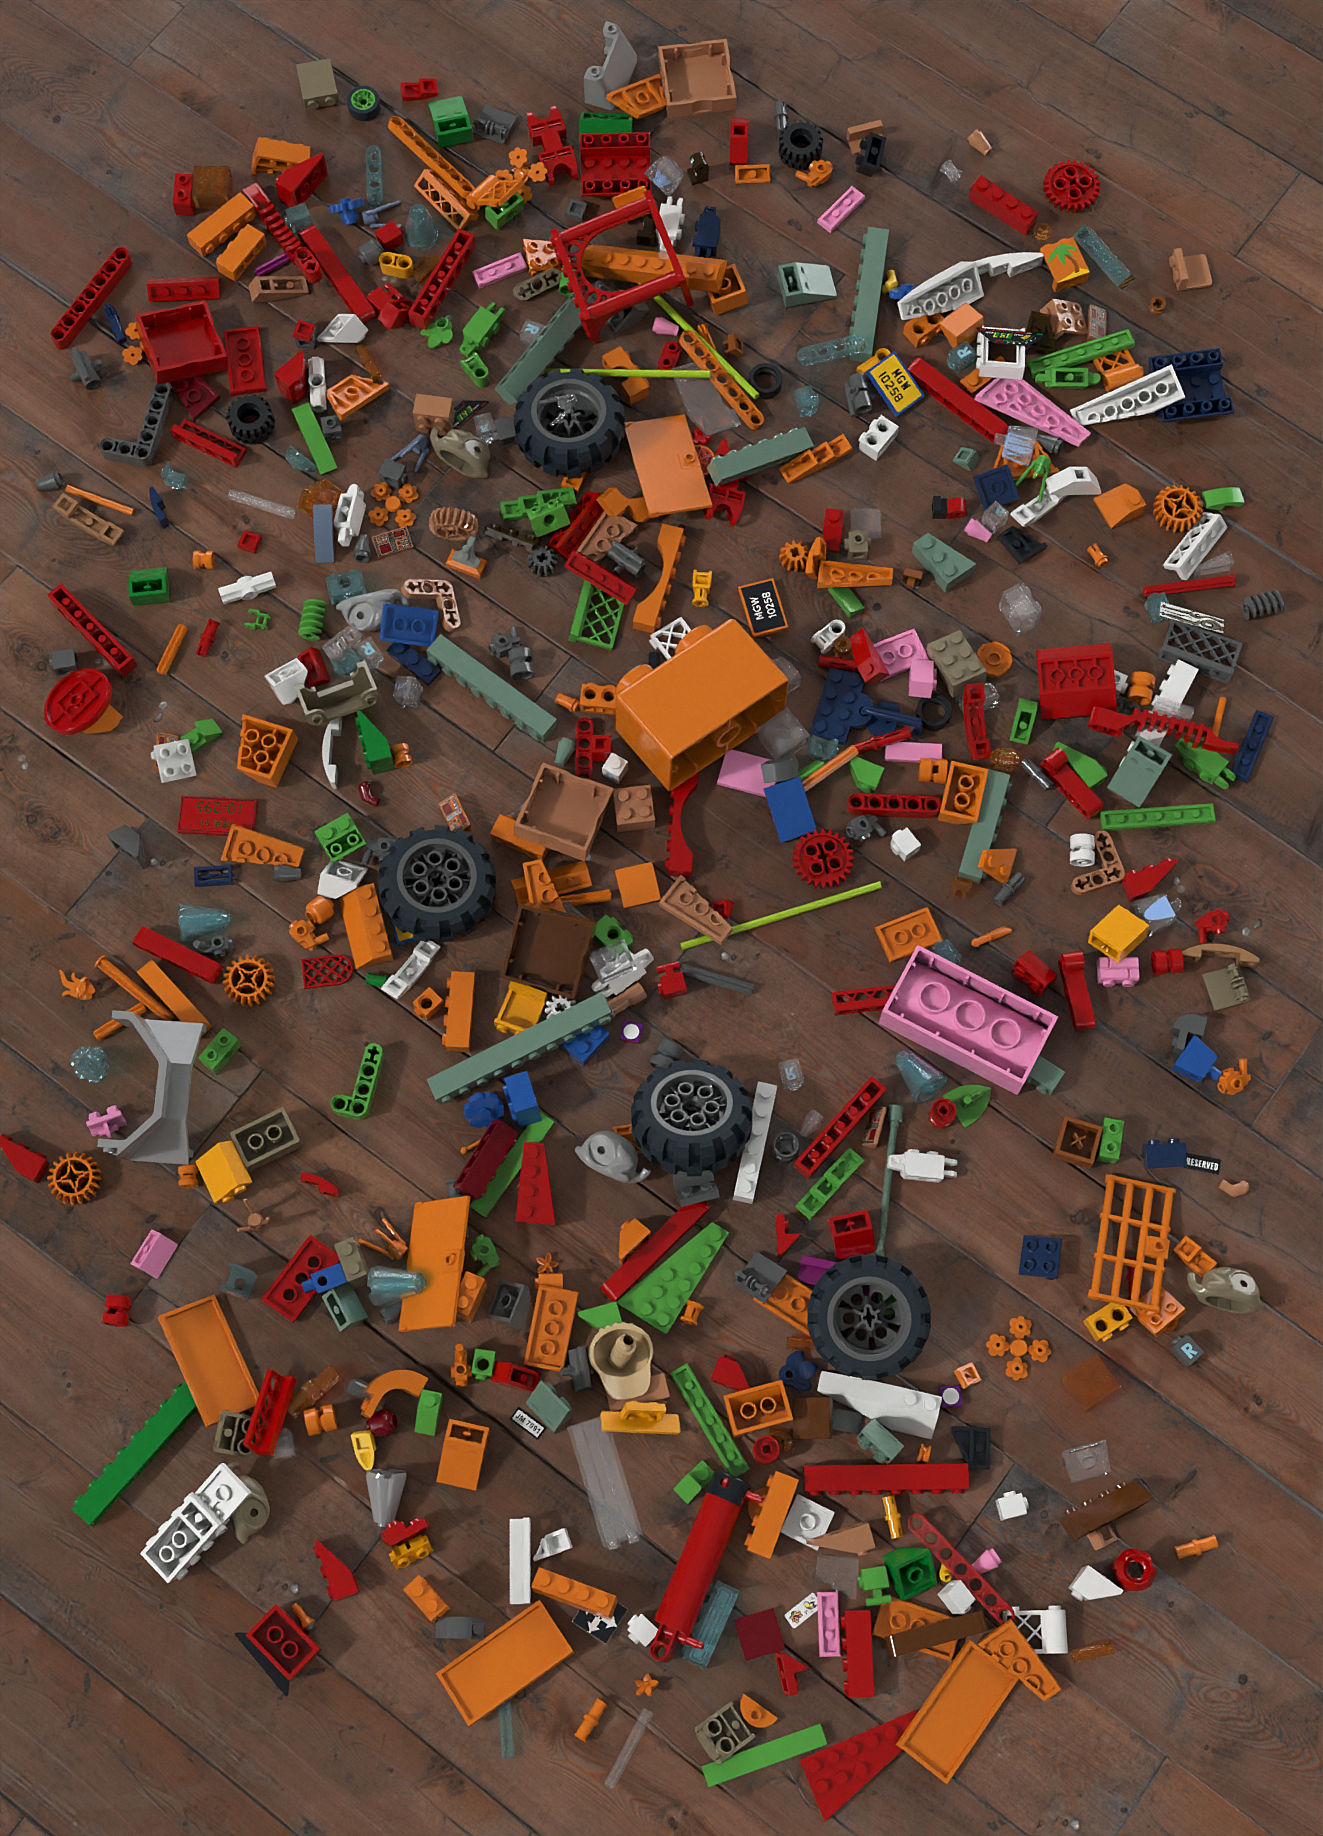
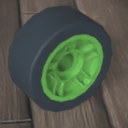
M359 86L349 92L347 105L353 118L359 121H369L379 114L381 110L380 97L372 87Z

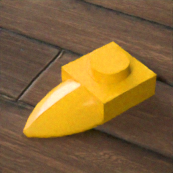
M370 1430L353 1432L351 1438L356 1458L366 1471L370 1470L374 1464V1451L377 1449L374 1436Z

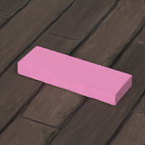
M851 186L818 219L817 223L831 233L865 200V195Z
M521 252L474 270L472 275L480 289L528 270V266Z
M896 742L885 746V761L920 763L921 757L931 758L933 761L942 759V744Z
M817 1592L819 1657H840L838 1592Z

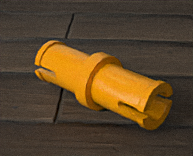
M895 1495L883 1497L882 1500L886 1512L885 1521H888L891 1539L903 1537L904 1534L899 1519L901 1514L897 1510Z

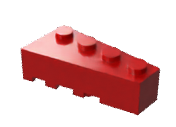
M524 1142L516 1222L556 1226L544 1143Z

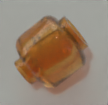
M1000 746L990 754V765L996 771L1011 772L1019 764V756L1013 748Z

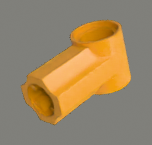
M885 348L877 350L873 357L857 367V372L866 375L865 372L881 360L879 359H884L891 354L890 351Z

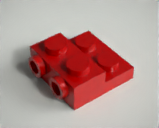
M420 1518L409 1522V1527L404 1522L395 1520L386 1525L387 1529L381 1533V1537L387 1546L396 1548L430 1530L431 1527L427 1520H421Z

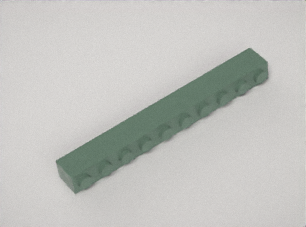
M600 992L428 1078L427 1082L437 1102L440 1104L450 1103L454 1100V1097L468 1094L472 1088L486 1085L489 1082L488 1080L494 1077H502L506 1074V1071L512 1068H520L524 1065V1062L538 1059L542 1053L553 1051L564 1042H572L576 1039V1036L582 1033H590L598 1025L608 1024L615 1016L605 995Z

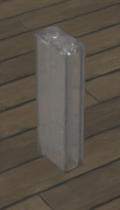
M600 1417L567 1427L604 1549L608 1548L611 1551L620 1548V1543L628 1541V1544H633L640 1541L639 1537L643 1536L612 1432L602 1431Z

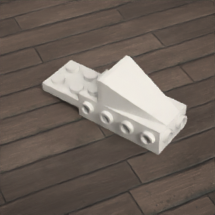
M225 1463L220 1464L195 1494L191 1492L184 1499V1504L173 1511L171 1519L160 1526L157 1535H154L147 1541V1546L140 1554L167 1583L175 1579L181 1580L188 1573L187 1568L199 1561L201 1558L199 1554L203 1550H208L213 1545V1540L226 1532L228 1528L225 1525L230 1520L229 1518L252 1492Z

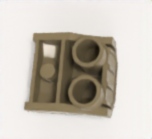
M222 1410L213 1452L251 1460L253 1452L245 1447L243 1442L252 1416ZM255 1434L253 1435L251 1443L255 1444Z
M732 1701L695 1727L697 1739L709 1757L718 1764L755 1738V1735L750 1733L732 1706L734 1705Z

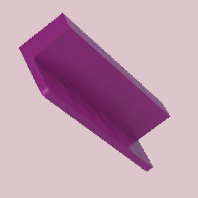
M802 1255L797 1281L815 1286L825 1271L837 1262ZM862 1285L864 1296H869V1285ZM876 1292L872 1293L871 1298L876 1297Z

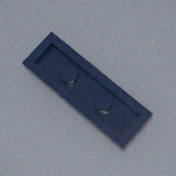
M393 642L386 650L388 655L427 686L441 673L437 667L408 644Z

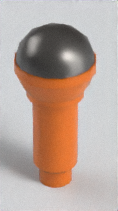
M297 1603L292 1605L294 1613L301 1621L302 1629L306 1632L313 1631L316 1626L315 1620L307 1616Z

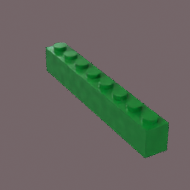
M186 1382L179 1384L173 1390V1396L160 1404L157 1414L155 1416L151 1415L144 1423L146 1426L141 1432L137 1431L130 1439L132 1442L127 1447L124 1446L116 1454V1460L113 1463H108L103 1468V1474L100 1478H95L89 1484V1490L84 1495L81 1494L74 1501L73 1504L75 1506L72 1510L88 1525L94 1527L198 1410Z

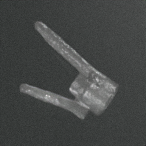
M572 393L551 397L550 399L538 402L539 404L558 402V406L565 410L550 423L551 426H554L567 414L572 413V408L577 405V399Z

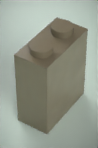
M330 58L296 64L305 110L339 104Z
M353 1237L334 1244L346 1279L354 1289L373 1282L361 1247Z

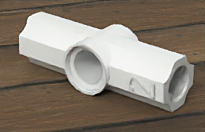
M312 357L308 360L310 405L312 411L318 413L327 410L325 366L323 358Z
M268 572L256 577H241L237 580V583L218 588L223 604H227L240 599H254L258 596V593L277 587L272 573Z

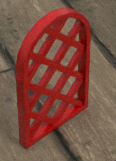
M343 955L301 959L304 989L341 985L346 983L353 974L351 961ZM322 959H327L325 963L320 961ZM343 959L348 962L345 967L340 964ZM330 960L336 963L332 969L327 966ZM306 961H314V962L310 965V964L307 963ZM317 961L322 964L319 970L313 967ZM304 964H306L309 967L306 971L304 969ZM338 965L343 968L340 974L334 971ZM324 967L330 970L326 976L321 973ZM310 969L316 972L313 977L307 974ZM345 971L349 973L346 979L341 976ZM331 973L337 976L334 981L328 978ZM318 974L323 977L320 983L314 980ZM305 976L310 979V981L307 984ZM325 980H327V981L330 982V983H327V984H323V982H324ZM312 981H313L315 984H317V985H311V986H309Z

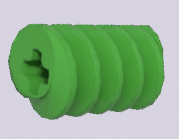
M316 599L306 600L303 603V615L300 618L298 634L306 640L318 641L321 638L317 635L322 634V630L318 628L323 627V623L319 621H324L325 619L322 615L326 613V610L323 608L327 607V603Z

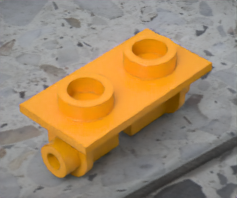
M419 1535L408 1541L411 1546L409 1549H407L405 1543L392 1549L389 1556L396 1570L405 1568L411 1562L419 1558H425L434 1551L427 1535Z

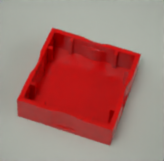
M206 300L180 305L172 309H160L136 314V329L157 385L227 370V354L220 336L214 328L213 318Z

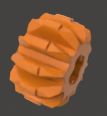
M793 540L792 545L786 542L785 548L782 547L780 549L779 560L782 561V566H788V571L794 568L795 572L798 571V568L804 570L809 555L807 545L802 546L801 541L796 544Z

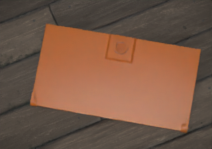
M685 414L638 422H625V435L650 518L712 507Z
M470 1196L415 1203L399 1332L455 1326L461 1272L463 1271L465 1256L464 1246Z

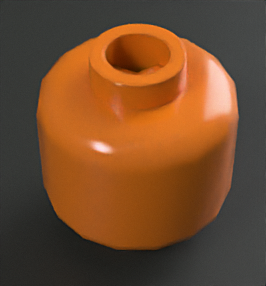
M317 896L306 905L305 915L311 923L323 924L333 916L334 904L329 898Z

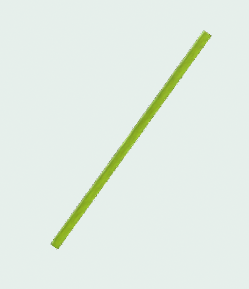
M660 295L653 298L684 330L693 331L729 375L754 399L759 397V393Z
M545 368L542 376H547L548 372L557 369ZM560 369L561 373L570 372V369ZM583 369L585 375L590 376L591 373L602 377H711L710 370Z
M880 881L733 926L730 935L882 889ZM704 935L682 942L680 946L682 950L714 940Z

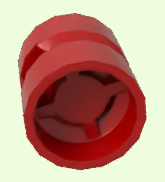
M1169 949L1167 953L1164 950H1153L1151 953L1153 974L1164 975L1168 971L1170 974L1182 973L1184 961L1181 949Z
M947 1098L937 1099L928 1113V1119L932 1126L937 1129L948 1128L956 1115L955 1104Z
M106 1295L104 1306L107 1308V1311L103 1312L102 1324L128 1327L130 1315L127 1314V1311L131 1310L132 1298L122 1295Z
M762 1436L757 1439L752 1451L756 1462L761 1465H769L775 1462L780 1452L779 1443L771 1436Z

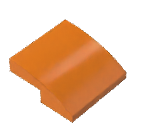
M652 862L615 870L623 908L661 900Z

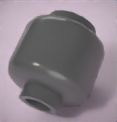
M369 239L359 247L361 254L358 257L364 265L368 263L370 266H374L379 262V257L385 250L378 240Z

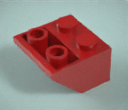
M1030 950L1020 956L1012 968L1013 976L1018 981H1023L1031 993L1039 996L1058 977L1053 970Z
M868 1209L828 1219L827 1223L837 1261L876 1251Z

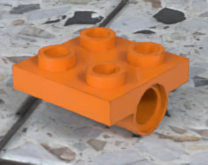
M1162 1286L1159 1299L1160 1312L1156 1313L1133 1307L1128 1308L1129 1312L1156 1338L1164 1331L1166 1333L1173 1331L1179 1323L1178 1319L1186 1313V1308ZM1152 1289L1142 1296L1139 1302L1151 1304Z

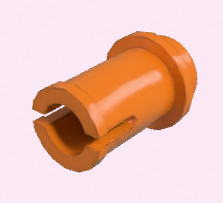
M1095 543L1093 544L1094 548L1090 546L1087 551L1094 559L1095 565L1102 568L1109 562L1107 560L1108 557L1102 553Z
M560 692L555 700L556 704L568 708L570 712H576L579 709L580 702L577 698L573 699Z

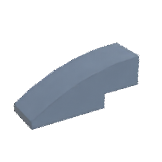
M313 505L316 563H335L333 506Z

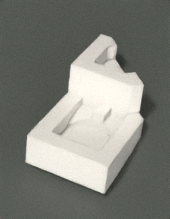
M563 1528L545 1535L541 1539L536 1555H534V1562L573 1548L567 1529Z

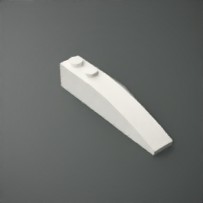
M821 1371L817 1391L821 1394L832 1397L833 1400L869 1417L871 1420L875 1418L880 1424L890 1430L932 1440L942 1400L940 1396Z

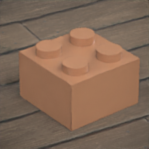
M416 394L413 408L416 430L428 433L434 427H437L440 430L439 435H446L452 430L455 418L452 398Z
M650 785L613 789L617 832L655 828Z

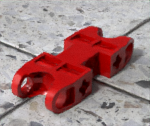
M551 106L550 114L545 119H539L532 112H528V131L533 147L542 145L544 152L538 153V162H542L544 168L548 171L545 174L547 184L549 186L555 185L554 178L558 173H566L573 180L578 179L576 157L572 145L563 147L561 139L566 138V127L557 107Z
M722 438L715 456L721 455L722 457L730 452L727 439ZM748 476L717 487L711 483L708 492L712 507L704 508L705 519L711 520L715 511H723L727 514L729 525L734 527L743 509L746 492L737 490L739 480L746 481Z

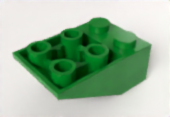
M462 96L428 103L439 148L473 141L472 127Z
M357 710L358 717L355 718L367 769H371L373 775L395 770L388 740L360 710Z

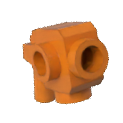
M814 160L809 165L810 172L808 174L798 170L795 177L807 182L809 187H816L831 178L833 165L829 161L819 160L817 162Z
M295 920L289 925L291 937L310 952L317 945L330 940L327 933L316 937L314 935L316 927L309 920L307 922Z
M1239 1059L1238 1071H1234V1068L1223 1070V1075L1219 1077L1217 1087L1221 1093L1234 1095L1242 1091L1243 1087L1248 1085V1082L1251 1080V1075L1247 1074V1059Z
M457 1344L455 1347L454 1366H451V1378H455L456 1386H468V1377H472V1365H468L467 1350H464L462 1344Z

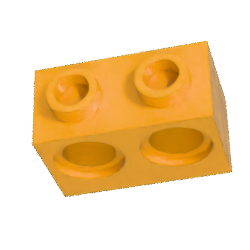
M1109 1303L1087 1317L1083 1323L1096 1342L1100 1339L1104 1342L1114 1336L1112 1332L1117 1328L1122 1331L1130 1325L1128 1321L1133 1317L1124 1305ZM1114 1311H1117L1121 1314V1321H1117L1113 1318ZM1102 1322L1105 1325V1331H1099L1096 1328V1323Z

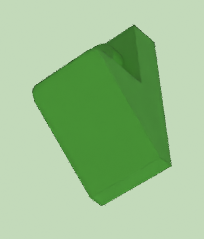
M213 719L194 722L196 728L182 736L181 740L189 739L191 753L194 754L221 736L223 732Z
M702 1460L673 1490L689 1504L709 1484L714 1471Z

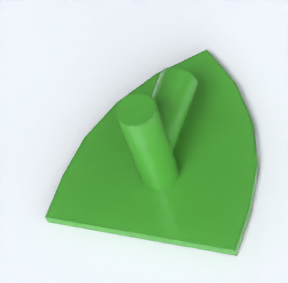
M969 1084L959 1086L943 1095V1097L955 1104L956 1116L964 1128L980 1118L990 1100L991 1088L983 1085Z

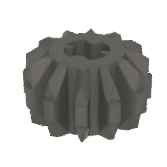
M538 546L537 551L534 550L531 552V555L527 556L529 561L527 563L528 568H531L532 574L537 573L538 577L542 574L547 577L548 572L554 573V568L558 567V556L554 554L553 549L548 550L547 546L543 549Z

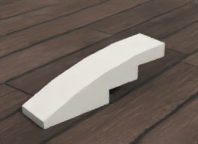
M1033 252L1009 253L987 257L974 262L977 264L979 275L988 272L991 278L1007 272L1009 277L1042 265L1044 255L1043 253Z

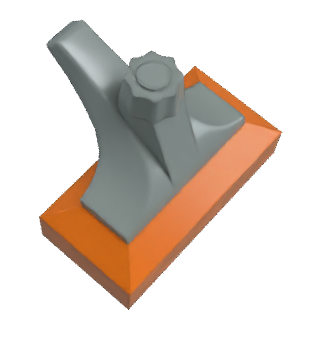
M471 535L467 544L462 546V550L453 548L446 561V567L480 579L487 565V560L475 556L476 537Z

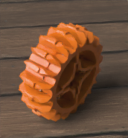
M1174 484L1172 488L1167 486L1165 490L1159 492L1153 504V515H1157L1156 521H1161L1160 527L1166 525V531L1172 528L1173 533L1177 529L1182 533L1184 528L1189 531L1191 526H1196L1203 513V502H1199L1200 496H1195L1196 490L1190 492V487L1183 489V485H1180L1177 488Z
M246 955V960L239 957L238 960L240 962L232 961L233 967L227 966L226 969L230 973H224L223 976L226 980L223 981V984L226 986L224 988L225 992L229 993L228 997L230 999L234 998L236 1004L241 1001V1005L245 1006L248 1002L249 1006L252 1007L253 1001L260 1005L259 999L262 998L266 1001L265 994L272 995L270 989L275 988L272 982L276 978L272 976L274 970L269 969L271 965L265 963L263 958L258 960V957L254 955L251 960L250 956ZM246 968H257V970L254 969V970L249 971V972L246 971V970H244V969H246ZM239 973L241 975V980L237 983L238 985L235 987V978ZM264 974L263 985L259 988L257 983ZM245 976L252 979L254 986L246 981ZM247 990L254 991V993L251 994H243L241 992H245Z
M74 1152L73 1157L70 1153H67L66 1159L59 1156L61 1162L59 1164L55 1161L53 1162L56 1168H50L49 1171L53 1175L47 1177L49 1181H52L48 1184L49 1188H53L51 1194L57 1195L56 1199L58 1201L63 1199L64 1204H67L69 1201L71 1205H75L76 1201L79 1204H83V1198L90 1201L88 1195L92 1194L95 1196L94 1188L100 1189V1185L96 1182L102 1181V1178L97 1176L101 1173L100 1169H96L98 1163L93 1162L91 1156L87 1158L85 1153L79 1156L78 1152ZM74 1164L85 1165L89 1171H77ZM67 1168V1174L61 1177L63 1171ZM74 1174L78 1176L77 1181H75V1183L71 1180L73 1179ZM89 1180L85 1188L82 1189V1184ZM61 1186H72L75 1193L64 1192Z

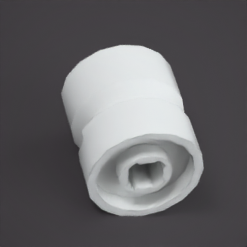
M1090 834L1072 835L1070 837V848L1072 849L1070 852V864L1079 867L1093 865L1095 863V852L1092 850L1095 849V837Z

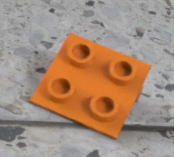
M523 239V249L526 252L529 274L532 277L540 271L550 268L562 271L550 241Z

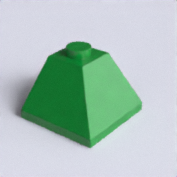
M900 1547L883 1555L887 1574L901 1601L938 1585L931 1552L928 1548Z

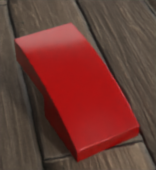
M419 78L418 82H401L400 85L402 101H416L438 95L435 78Z
M301 1173L300 1180L302 1183L319 1186L318 1191L320 1194L340 1197L341 1193L330 1182L310 1173Z

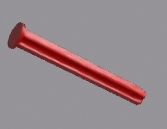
M1231 573L1229 576L1144 586L1143 595L1144 597L1230 586L1235 588L1236 580L1234 573Z

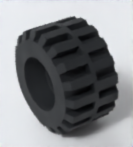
M799 120L798 123L793 121L792 125L787 124L785 129H782L779 137V157L783 159V163L788 164L789 168L795 167V170H799V168L806 170V167H809L814 160L818 162V159L821 158L823 135L820 129H816V125H810L808 121L804 123L803 120ZM805 143L808 145V147L798 148L795 147L793 144Z
M244 394V397L241 398L239 396L237 401L233 400L231 402L232 406L228 407L226 416L231 433L238 441L241 440L244 444L249 442L250 445H254V442L259 444L262 439L264 441L267 440V435L271 436L272 429L275 427V420L267 400H263L261 396L256 397V394L251 396ZM249 415L259 416V419L254 423L246 424L242 422Z

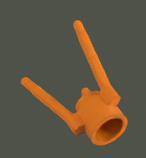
M385 1218L382 1221L396 1240L392 1241L379 1229H376L375 1232L389 1244L387 1249L390 1252L365 1240H358L359 1243L388 1256L391 1260H394V1258L400 1260L408 1250V1247L405 1246L407 1243L400 1238Z

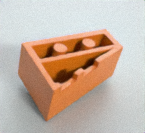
M258 137L252 155L251 174H257V171H267V174H273V171H285L309 159L310 146Z

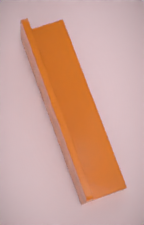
M578 861L547 870L558 895L592 886L585 861ZM525 876L511 880L518 906L523 901L529 902Z

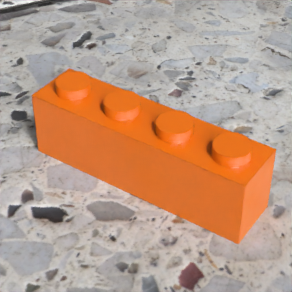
M241 192L187 234L189 244L203 258L207 254H211L217 246L226 242L232 234L237 233L242 226L254 219L256 216L254 205Z
M451 971V977L447 978V989H450L449 996H446L445 999L448 1015H444V1026H447L446 1033L442 1035V1045H445L446 1051L470 1052L476 983L475 972Z
M778 1471L774 1475L770 1474L766 1484L770 1488L767 1495H762L764 1500L762 1503H759L762 1509L760 1515L756 1513L752 1525L755 1526L753 1534L748 1533L744 1544L748 1546L746 1551L770 1560L799 1482L798 1479Z
M540 1567L531 1586L535 1593L610 1621L618 1602L617 1597L613 1594Z

